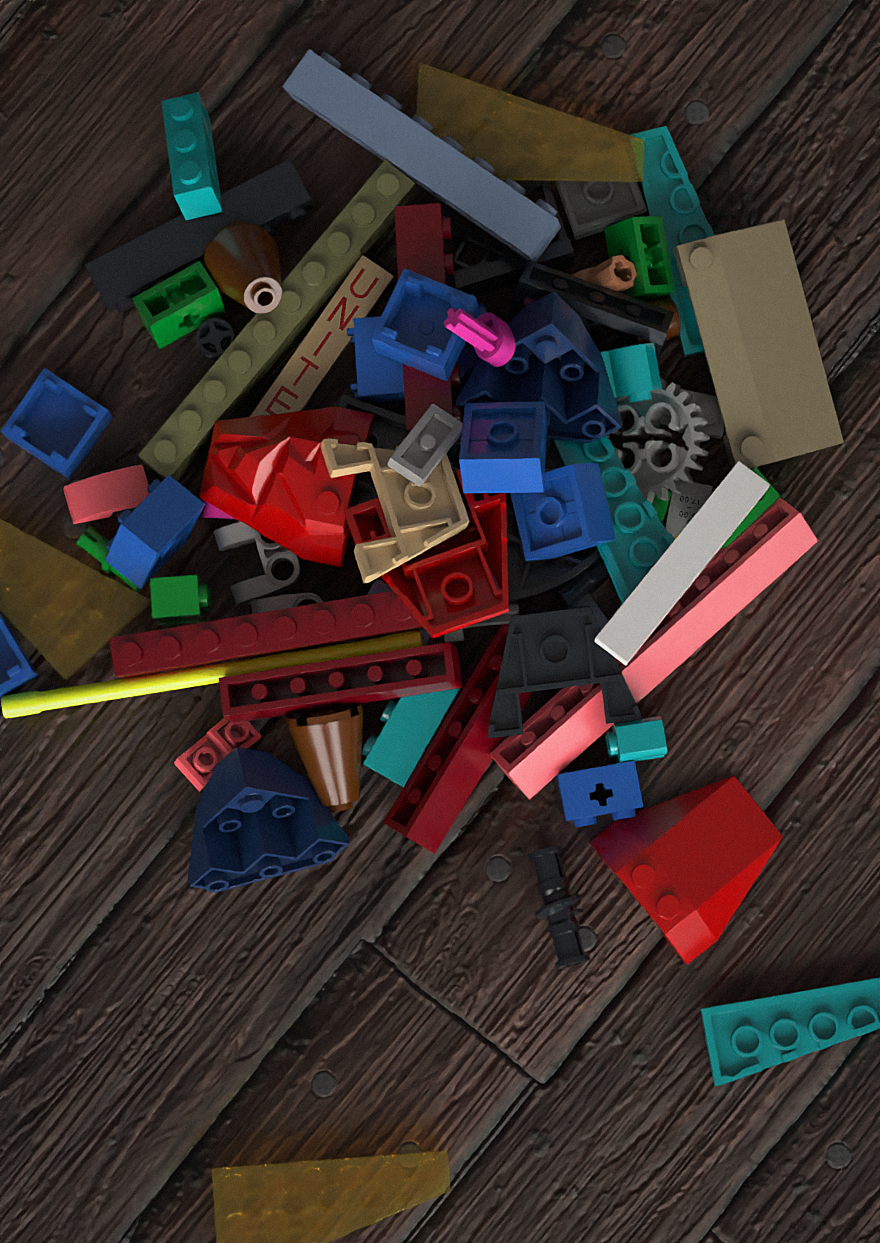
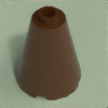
M236 222L224 226L218 231L219 235L211 243L209 241L204 249L203 266L218 290L255 313L272 311L277 307L282 298L279 250L274 238L259 225L252 222Z
M362 703L352 705V709H342L341 706L299 713V718L297 719L292 714L285 717L287 727L322 806H329L332 812L350 809L353 807L352 802L359 799L364 713Z

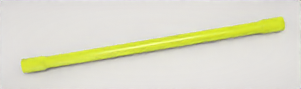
M421 629L391 633L373 639L41 692L28 691L3 695L1 697V707L6 719L32 715L45 710L219 683V678L421 647L424 646V639Z

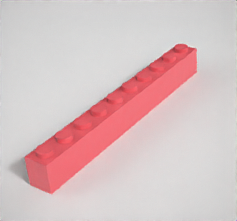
M781 497L725 548L719 549L627 665H624L615 658L636 704L818 542L801 513ZM601 683L562 688L523 723L524 734L509 736L489 754L507 777L529 800L613 725V723L606 724Z

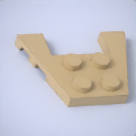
M323 439L321 450L330 478L370 471L391 538L356 544L354 554L363 583L373 581L467 528L469 519L447 453L422 486L419 487L387 465L390 457L399 446H396L395 450L374 448L372 443L357 442V445L339 444L338 439Z

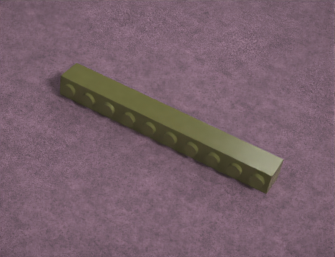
M386 159L281 283L282 298L277 307L267 313H256L139 453V457L146 465L163 479L170 475L176 481L212 439L215 421L228 420L349 275L361 256L369 251L394 221V207L406 206L415 196V183Z

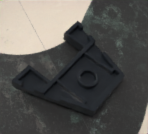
M590 606L511 615L488 726V738L524 734L519 693L601 683L606 724L642 719L638 706L614 656L594 642L601 629Z

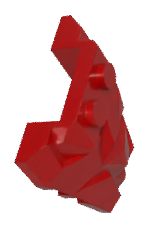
M336 406L215 421L199 497L304 560L343 568L350 529L346 528L347 521L343 510L351 507L358 473L330 478L321 450V444L323 439L328 438L338 439L339 444L357 445V442L370 443L376 415Z

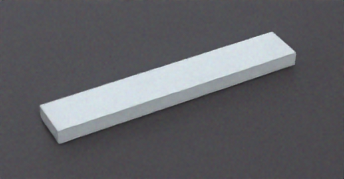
M738 461L597 635L594 642L624 665H627L765 494L770 484Z

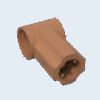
M623 255L609 258L596 267L576 272L572 276L621 293L633 286V280L637 276V272L633 262H629Z

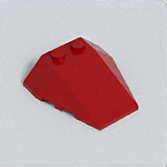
M460 469L455 470L457 486L469 519L467 528L381 576L432 638L509 612L506 493H464ZM379 498L343 510L355 545L391 538Z
M735 776L635 812L636 817L616 820L589 842L612 873L618 876L663 932L662 935L686 965L719 939L783 838V835Z

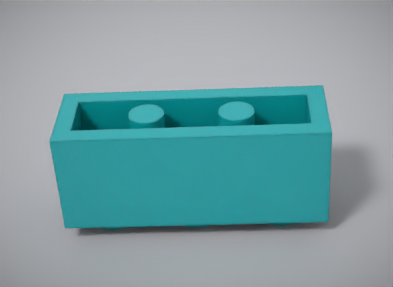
M199 92L161 101L173 194L185 220L223 212L210 117Z
M461 688L401 697L398 703L391 700L380 718L382 722L386 723L380 735L377 737L371 734L362 750V755L366 757L363 763L364 766L404 788Z

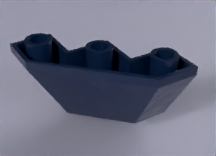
M555 291L524 307L508 323L516 343L512 358L506 364L499 367L492 366L480 358L455 403V406L464 414L465 403L545 402L548 438L592 443L622 428L621 417L603 357L579 315Z
M236 747L214 767L196 807L188 884L189 887L206 889L209 892H219L332 861L340 851L350 844L349 838L328 808L322 806L315 790L306 778L268 752Z

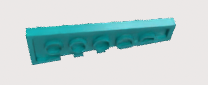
M667 126L630 134L628 139L648 216H662L675 287V292L668 294V297L674 300L680 319L679 340L683 356L685 358L705 353L688 288L681 285L672 250L678 245L715 236L711 225L706 220L699 198L688 179V173Z
M607 436L592 443L550 438L562 467L580 463H598L616 540L597 545V548L623 604L675 539L662 525L657 517L655 508L649 500L645 499L635 484V478L629 469L626 470L614 452L615 448Z
M880 977L700 1008L714 1086L732 1082L760 1072L763 1069L794 1060L800 1056L879 1029Z

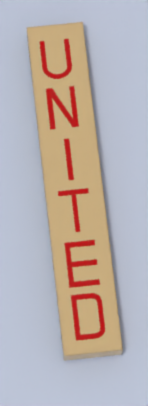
M362 255L250 417L303 411L351 342L350 337H354L347 335V328H354L353 318H366L369 316L394 280V276Z

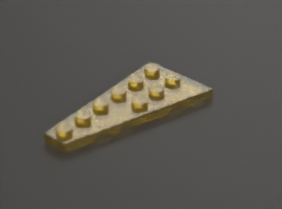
M419 63L417 115L433 126L431 133L440 139L447 135L458 142L464 148L462 154L473 161L478 156L489 163L495 169L493 175L500 180L510 178L512 180L644 182V140Z
M0 519V610L65 680H68L110 641L109 638L115 637L151 603V600Z
M448 1150L212 1168L217 1243H329L355 1230L374 1224L388 1216L451 1191Z

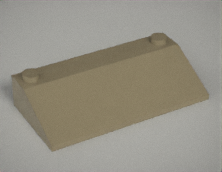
M785 220L719 234L676 246L672 251L681 285L688 288L727 434L722 436L731 470L738 461L751 469L844 443Z

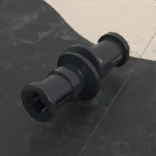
M561 846L549 847L528 854L529 861L534 862L539 882L537 886L544 902V906L535 912V918L548 920L549 922L548 930L550 938H553L558 962L555 963L556 969L568 968L590 961L589 955L584 953L579 931H581L579 922L575 918V915L583 913V909L573 908L572 904L582 899V895L569 894L570 886L568 878L565 877L560 854L563 853Z

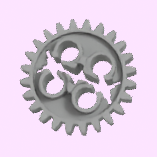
M660 378L662 389L651 391L652 399L629 403L628 396L615 399L622 421V428L612 432V434L632 440L648 439L650 435L658 438L672 437V433L661 429L659 423L662 414L666 411H670L672 416L668 427L681 434L685 432L682 438L685 441V445L689 447L688 451L684 447L664 441H647L645 446L636 442L623 443L624 448L633 451L635 454V462L629 468V471L636 480L635 484L645 499L649 500L651 504L655 494L661 500H668V489L681 494L682 490L679 482L683 480L692 484L694 480L689 474L691 468L700 471L703 469L696 461L697 456H707L709 453L700 448V442L710 439L709 435L699 431L700 428L708 424V420L702 417H695L701 411V405L696 403L689 404L693 397L691 393L686 391L680 393L681 386L673 382L667 387V381ZM633 413L635 418L634 425L631 429L625 431L623 428L624 419ZM606 435L610 442L613 444L612 440L610 439V436ZM670 449L672 459L666 467H662L660 465V457L664 451ZM620 450L623 453L621 458V462L623 464L624 458L627 455V453L625 451Z

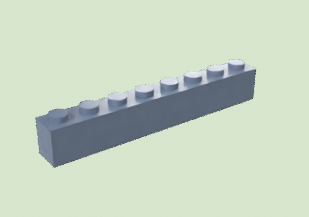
M310 49L307 51L282 86L292 99L382 161L386 159L410 180L525 259L537 262L561 228L558 219L555 217L558 212L552 206L541 199H538L536 203L532 202L524 196L526 190L510 178L503 182L493 175L495 169L478 156L473 161L462 154L464 148L454 139L447 135L440 139L431 133L433 126L416 114H414L412 119L400 111L403 106L385 93L380 98L371 92L370 88L372 85L357 73L353 72L351 77L339 70L342 65L326 52H322L319 56Z

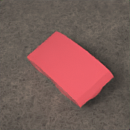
M142 464L92 476L66 485L63 488L73 524L110 518L115 511L136 508L150 494L147 491L149 484Z
M224 717L203 738L179 756L174 764L200 792L206 787L214 767L236 747L250 749L262 736L249 721L233 723Z

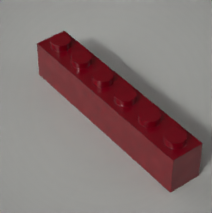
M441 203L394 207L398 280L405 268L448 286L447 276H454L453 253H446L445 243L446 239H452L451 217L443 215ZM459 363L455 365L448 382L403 364L407 434L410 433L432 404H435L463 423V413L455 406L456 401L454 399V387H461Z
M508 624L501 625L382 822L433 854L436 853L492 760L489 754L505 738V736L488 738V726L509 627ZM533 691L519 693L521 710Z
M451 642L219 678L223 717L233 723L463 688L458 649Z

